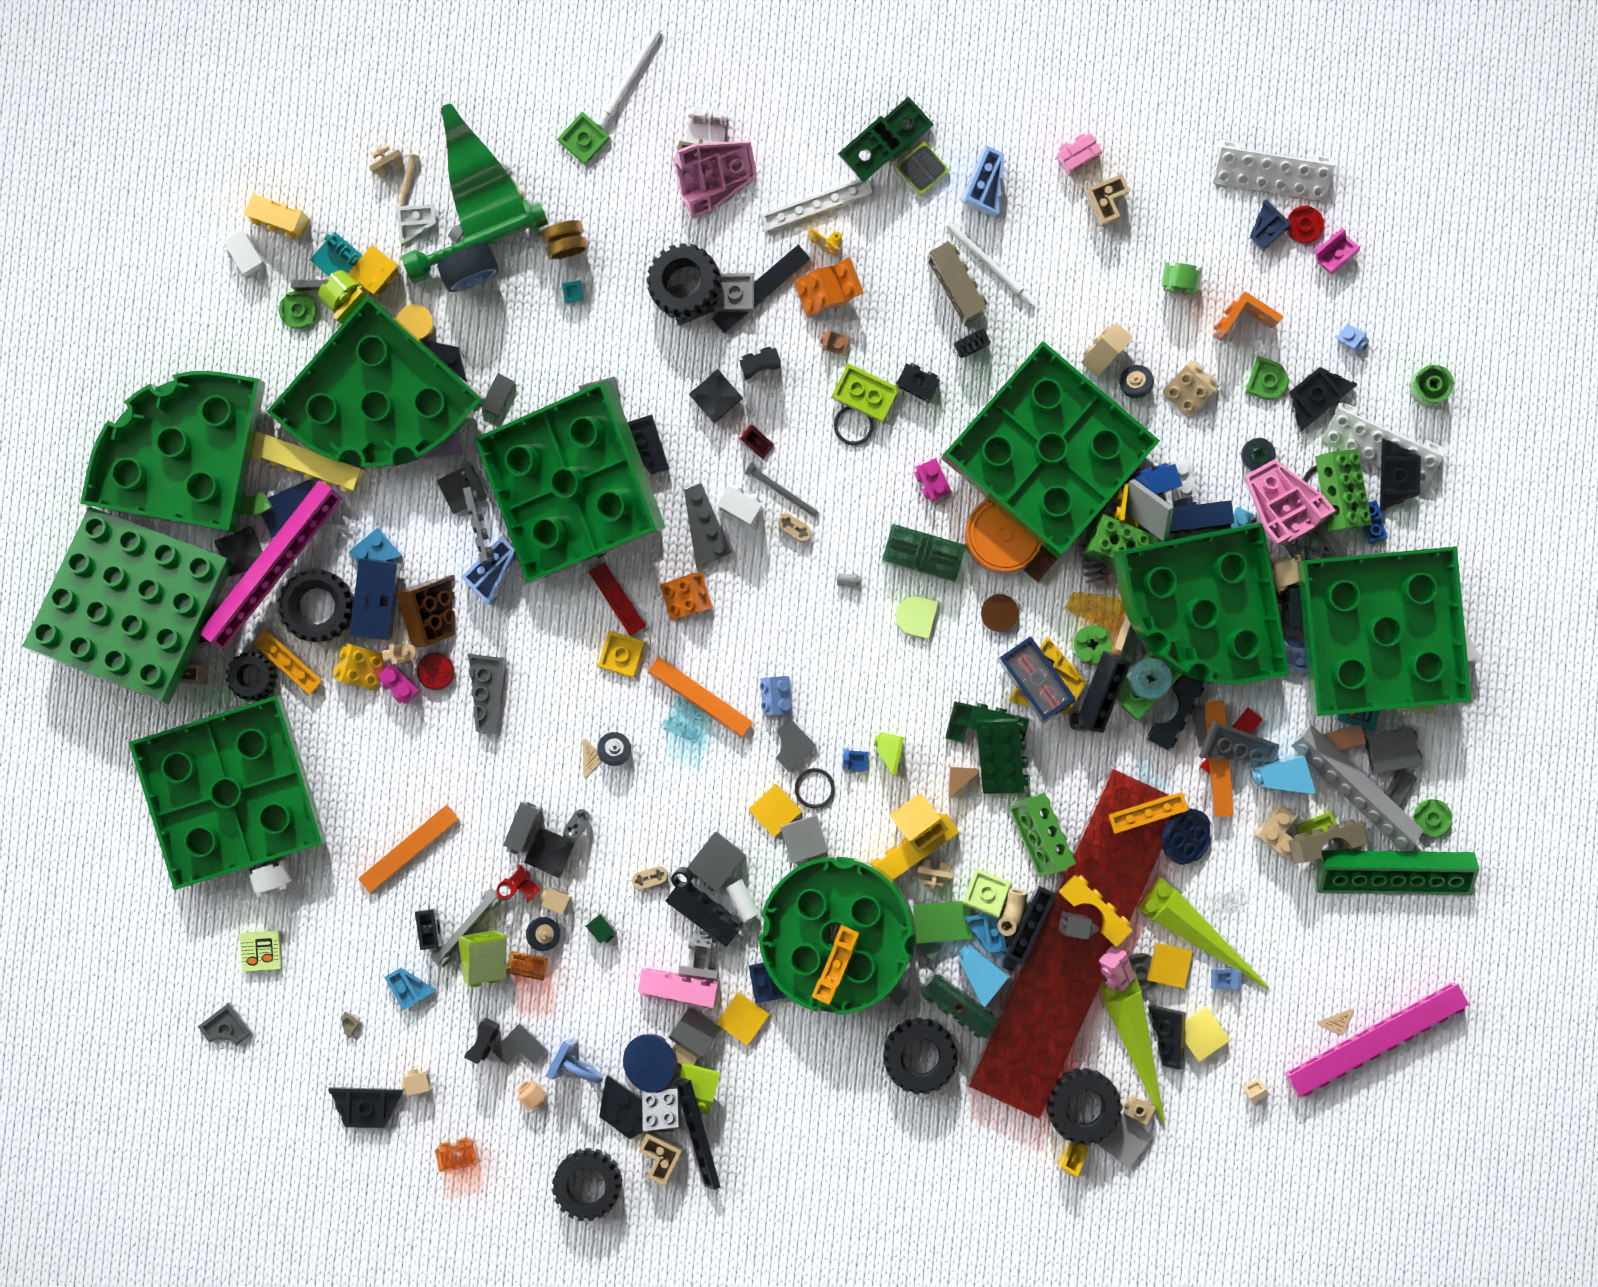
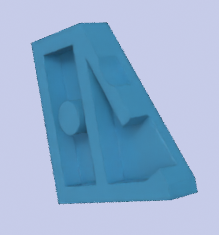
M378 527L349 551L357 563L360 558L386 561L402 557V554Z
M1002 912L998 919L987 914L964 916L965 921L986 953L1006 951L1005 935H1002L998 930V922L1002 918Z
M402 967L384 977L402 1010L409 1008L436 992L433 987Z

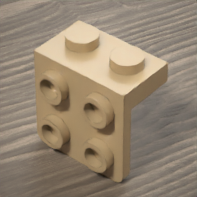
M1190 360L1163 389V394L1187 416H1191L1217 389L1219 384L1214 376L1208 375L1203 371V367L1198 362Z

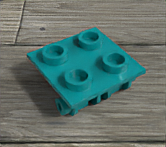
M335 231L331 235L327 234L324 238L325 243L312 256L310 261L328 276L340 270L349 274L350 270L363 255Z

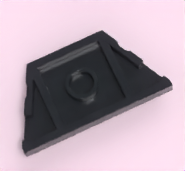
M427 340L421 341L468 383L459 347Z
M1322 367L1317 368L1289 392L1298 431L1302 432L1358 384L1354 381L1346 380L1338 374L1330 373Z
M1382 438L1379 507L1381 512L1393 505L1403 503L1409 498L1420 495L1421 455L1387 438Z
M607 1074L599 1117L628 1139H632L644 1133L642 1098Z
M328 1088V1092L334 1099L335 1107L341 1115L344 1126L350 1128H384L403 1094L402 1089Z

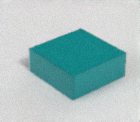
M581 280L562 283L565 303L584 300Z

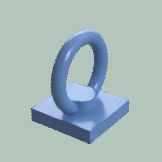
M574 1039L563 1041L545 1076L553 1080L561 1077L565 1070L587 1081L601 1083L603 1076L600 1072L575 1059L576 1056L572 1055L578 1042Z

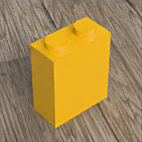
M921 793L890 815L917 853L949 830Z

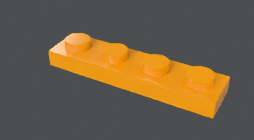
M267 629L252 643L309 695L323 682L316 673Z
M1183 791L1109 814L1108 817L1113 833L1116 834L1188 811L1189 809Z

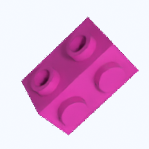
M391 663L378 675L380 678L379 683L386 690L390 689L394 693L392 696L399 704L402 702L409 704L421 692L420 688L396 664Z

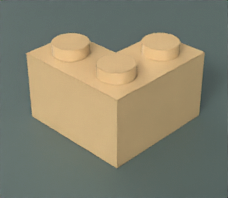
M1123 173L1087 188L1084 193L1099 228L1117 221L1120 217L1114 201L1126 197L1130 192Z
M1117 322L1112 327L1108 325L1094 340L1096 345L1094 347L1090 345L1083 353L1085 358L1081 363L1098 377L1133 339V336Z
M1277 804L1254 835L1280 856L1289 859L1292 856L1289 840L1293 838L1285 832L1297 817L1282 805Z
M647 1132L638 1151L655 1159L647 1178L665 1186L683 1147L654 1132Z

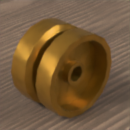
M564 221L551 225L541 231L543 241L549 244L546 247L548 259L558 260L572 257L585 252L589 248L586 237L580 236L584 233L582 221Z

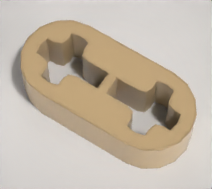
M784 514L779 518V528L795 539L805 542L811 537L810 527L794 516ZM790 518V523L794 525V528L790 526L784 528L782 519ZM796 527L801 530L806 528V533L808 534V536H803L802 538H800V533L795 530Z
M662 866L642 870L633 875L632 884L637 889L658 885L667 879L668 872ZM659 869L660 872H664L662 880H659L658 877L651 879V875L656 874V870ZM638 875H641L642 878L647 876L649 880L643 882L642 886H640V883L635 882L638 879Z

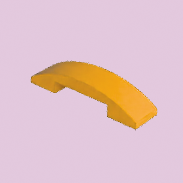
M841 925L834 941V947L811 997L830 1005L848 967L860 933Z

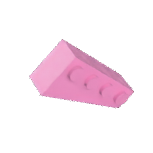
M643 967L638 992L642 993L641 996L653 998L654 995L666 1001H672L673 999L683 1004L692 1003L701 1007L713 1008L718 980Z

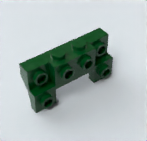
M954 701L945 739L964 743L967 728L976 730L977 720L1015 719L1016 715L1008 714L1007 709L996 707L995 710L988 709V705L977 703V706ZM1021 717V721L1025 722V732H1022L1023 739L1025 738L1030 720L1025 717Z

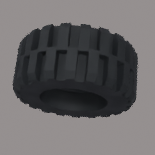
M680 243L679 247L671 245L669 246L670 250L665 251L663 249L659 252L661 256L659 258L654 257L652 260L654 265L653 267L649 266L647 271L650 274L646 277V283L649 285L647 289L652 297L651 299L667 316L671 318L676 317L682 321L685 318L695 320L696 315H699V317L704 316V311L707 309L711 311L714 308L712 304L718 302L720 298L718 293L722 292V276L714 259L703 248L699 249L694 244L687 246L686 243ZM687 266L698 269L702 280L695 293L688 297L678 298L669 292L668 281L676 270Z
M922 1017L914 1020L908 1019L903 1024L899 1023L895 1027L896 1029L890 1032L884 1044L883 1059L889 1077L902 1090L913 1092L916 1095H919V1093L926 1095L930 1094L931 1091L940 1090L942 1085L948 1084L950 1077L955 1073V1067L958 1063L957 1048L950 1033L940 1023H936L928 1018L927 1020L922 1019ZM925 1038L933 1042L937 1047L938 1062L927 1073H913L903 1063V1049L913 1039Z
M1075 1068L1072 1072H1064V1076L1054 1081L1055 1084L1053 1087H1050L1048 1091L1050 1094L1046 1099V1110L1053 1127L1065 1140H1070L1073 1144L1077 1145L1082 1143L1084 1146H1090V1143L1098 1144L1101 1143V1139H1108L1112 1130L1116 1131L1118 1128L1116 1124L1122 1118L1120 1112L1123 1110L1116 1087L1106 1076L1097 1070L1093 1071L1090 1068L1080 1070ZM1080 1089L1095 1091L1102 1101V1109L1099 1116L1087 1124L1074 1122L1066 1111L1069 1097Z

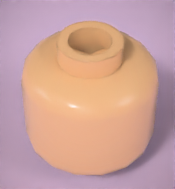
M525 1081L518 1088L517 1098L528 1110L539 1109L544 1105L546 1092L536 1081Z

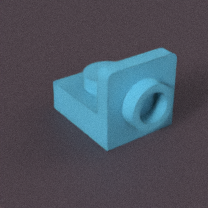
M1237 506L1233 513L1234 524L1227 526V528L1250 524L1255 514Z

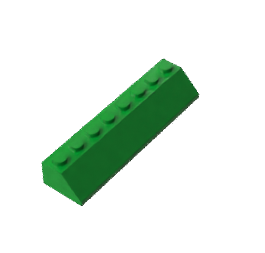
M1322 850L1321 858L1318 859L1317 890L1318 893L1472 895L1480 869L1475 852Z

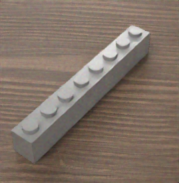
M1312 724L1299 733L1291 747L1300 755L1305 756L1309 764L1399 849L1404 852L1417 843L1424 830Z

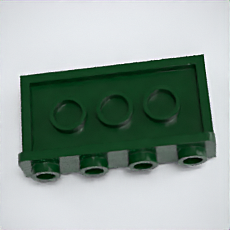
M1016 715L1015 719L977 720L976 730L983 794L1025 793L1027 786H1030V775L1026 774L1028 757H1025L1024 750L1027 749L1026 739H1023L1022 732H1025V722L1021 721V715Z

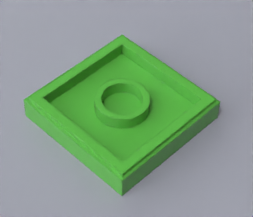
M582 111L557 138V141L586 166L611 137Z

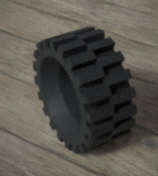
M580 1148L575 1153L568 1154L559 1164L552 1181V1194L556 1196L554 1200L556 1205H561L560 1210L563 1213L565 1211L569 1213L568 1217L573 1219L576 1216L578 1221H583L584 1218H588V1221H594L595 1217L599 1219L604 1217V1214L606 1212L609 1213L616 1204L622 1186L621 1171L617 1169L616 1161L609 1159L610 1155L608 1153L604 1155L600 1149L592 1151L591 1148L581 1151ZM580 1168H592L598 1171L605 1181V1193L594 1202L585 1203L577 1200L569 1190L568 1181L570 1175Z

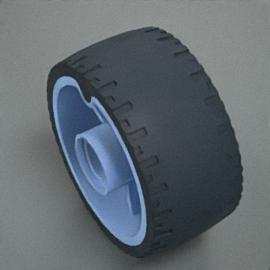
M486 243L458 250L445 257L437 265L440 277L449 292H459L487 281L499 272L496 258Z

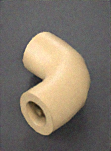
M1015 888L1009 889L1006 907L1002 918L998 922V930L1002 935H1013L1018 929L1025 909L1026 891Z

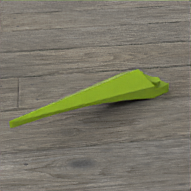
M1158 877L1135 907L1150 919L1233 969L1240 970L1243 975L1269 989V986L1174 887L1161 877Z
M1134 971L1135 978L1131 983H1128L1124 991L1111 989L1106 984L1107 980L1100 981L1098 984L1106 1008L1156 1108L1155 1110L1162 1124L1165 1125L1142 991L1136 972Z

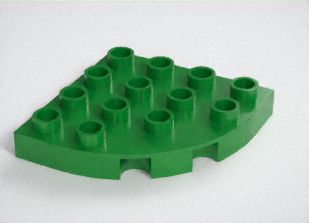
M367 295L266 412L302 444L324 457L354 466L384 468L407 464L438 450L465 426L487 400L374 298Z
M189 371L173 374L172 381L158 387L150 383L136 391L124 401L128 408L115 423L107 420L96 439L87 466L80 504L92 508L236 533L266 383L259 378L224 372Z
M1262 522L1113 551L1119 591L1128 620L1142 643L1166 666L1189 678L1216 684H1247L1290 675L1266 535Z

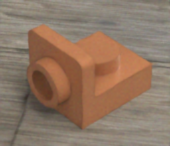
M827 329V333H822L820 344H823L822 350L844 356L850 336Z

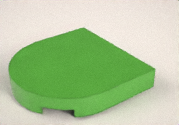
M1257 356L1245 393L1265 400L1276 399L1288 387L1289 377L1281 364Z

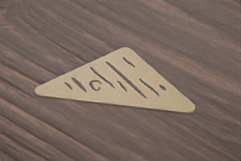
M583 739V777L586 778L600 764L601 760L597 754V749L586 739Z
M1351 1008L1320 1020L1317 1024L1343 1035L1354 1009Z

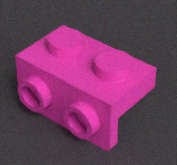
M1341 228L1339 231L1334 232L1327 242L1317 247L1315 259L1321 267L1333 275L1360 251V246L1346 235L1344 228Z

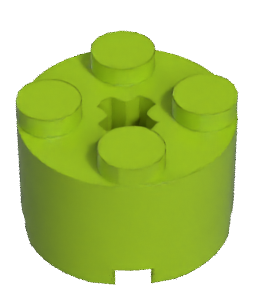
M340 270L328 277L329 282L326 285L324 283L321 285L318 297L330 310L336 313L358 288L364 291V288L348 273Z

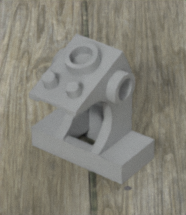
M694 931V935L689 937L688 949H692L690 964H680L678 974L717 979L718 969L709 968L711 952H715L716 940H713V937L705 931ZM696 947L707 948L706 960L695 958Z

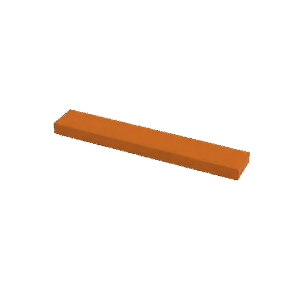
M659 656L647 672L740 738L744 736L753 723L746 716Z
M1224 700L1205 701L1206 733L1208 734L1212 721L1226 725ZM1209 758L1213 816L1234 815L1229 759Z
M446 804L362 874L358 880L369 893L373 892L458 821V816Z

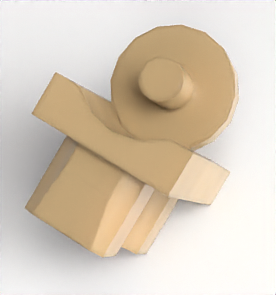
M378 144L374 145L377 151L371 154L373 159L379 156L381 158L371 163L369 168L371 171L374 170L380 179L389 174L384 166L385 163L391 161L395 170L404 165L399 148L385 155L384 153L390 150L388 145L382 148Z
M410 643L389 645V650L382 651L383 661H392V664L412 663L417 656V649Z
M923 859L920 867H918L916 878L924 879L923 885L930 886V892H934L935 887L942 888L943 883L950 884L953 876L950 863L940 862L939 870H933V861Z

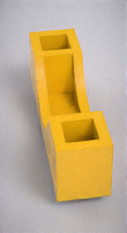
M1073 875L1058 892L1073 906L1083 903L1095 905L1103 918L1100 932L1117 947L1133 931L1129 927L1131 923L1124 916L1121 918L1115 914L1117 909L1110 903L1106 905L1101 900L1103 896L1096 889L1091 891L1087 887L1088 881L1081 875L1079 877Z

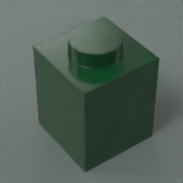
M602 912L586 925V928L600 944L603 941L607 944L615 937L613 934L616 931L615 927Z

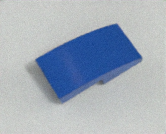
M1377 500L1368 502L1372 525L1363 526L1368 545L1388 538Z

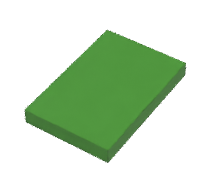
M963 900L913 904L916 944L973 939L972 930L964 919V916H971V908L962 905Z

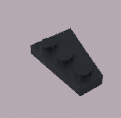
M653 415L629 421L628 425L640 458L649 473L654 475L670 470Z
M1155 1005L1148 1006L1149 1013H1152L1154 1021L1152 1023L1153 1030H1156L1158 1037L1157 1045L1162 1065L1178 1070L1183 1069L1186 1012Z

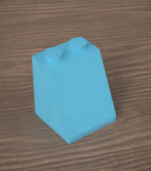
M1303 755L1291 756L1253 768L1252 779L1258 787L1308 794L1316 793L1306 758Z
M971 944L967 947L964 945L958 953V960L982 1006L986 1007L1009 976Z

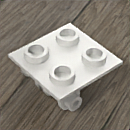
M690 107L686 142L698 144L699 139H703V143L724 142L728 111Z

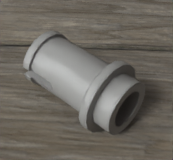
M838 572L837 585H849L856 588V586H860L861 575Z

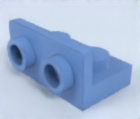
M1284 638L1289 669L1308 673L1305 643L1296 638Z

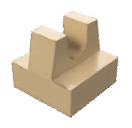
M1260 1078L1242 1087L1254 1105H1257V1101L1262 1098L1268 1099L1269 1092Z

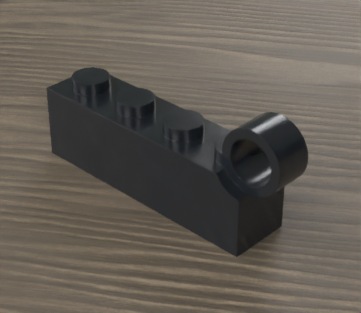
M1103 651L1080 711H1075L1070 716L1069 724L1071 729L1082 732L1089 730L1104 733L1131 664L1129 660L1119 654Z
M686 867L677 868L671 877V882L675 888L665 902L727 948L744 923L737 916L728 912L721 904L712 900L708 894L697 889L691 882L693 874L690 869ZM677 874L684 875L687 882L679 880Z
M1041 886L1035 887L1024 910L1019 927L1007 946L1004 954L1005 958L1001 965L1002 968L1013 972L1017 963L1024 965L1056 897L1055 893Z

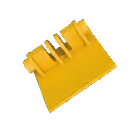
M808 225V239L816 245L819 243L825 247L823 250L830 256L836 255L838 257L842 244V234L835 231L827 239Z

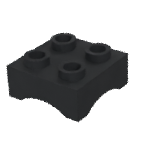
M765 347L760 350L761 353L756 355L749 353L742 356V360L739 361L745 380L751 379L761 370L781 368V360L776 347Z
M716 369L706 380L689 393V396L714 424L743 400L740 393L731 385L719 369Z
M250 526L231 535L214 540L220 555L227 558L233 564L229 577H234L248 571L263 552L254 528Z
M539 827L523 863L560 878L576 842L569 843L564 840L563 836Z
M486 1017L483 1022H480L477 1028V1040L466 1052L465 1059L479 1064L481 1060L485 1061L492 1049L489 1046L490 1043L496 1040L500 1032L497 1029L499 1023Z

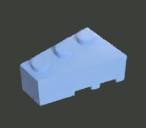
M989 146L982 149L960 200L961 203L993 218L999 215L1004 153Z
M502 536L492 545L495 556L492 558L493 563L485 565L478 559L461 576L488 605L492 604L516 556L514 547Z

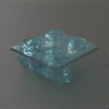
M676 696L661 728L696 744L709 715L687 700Z

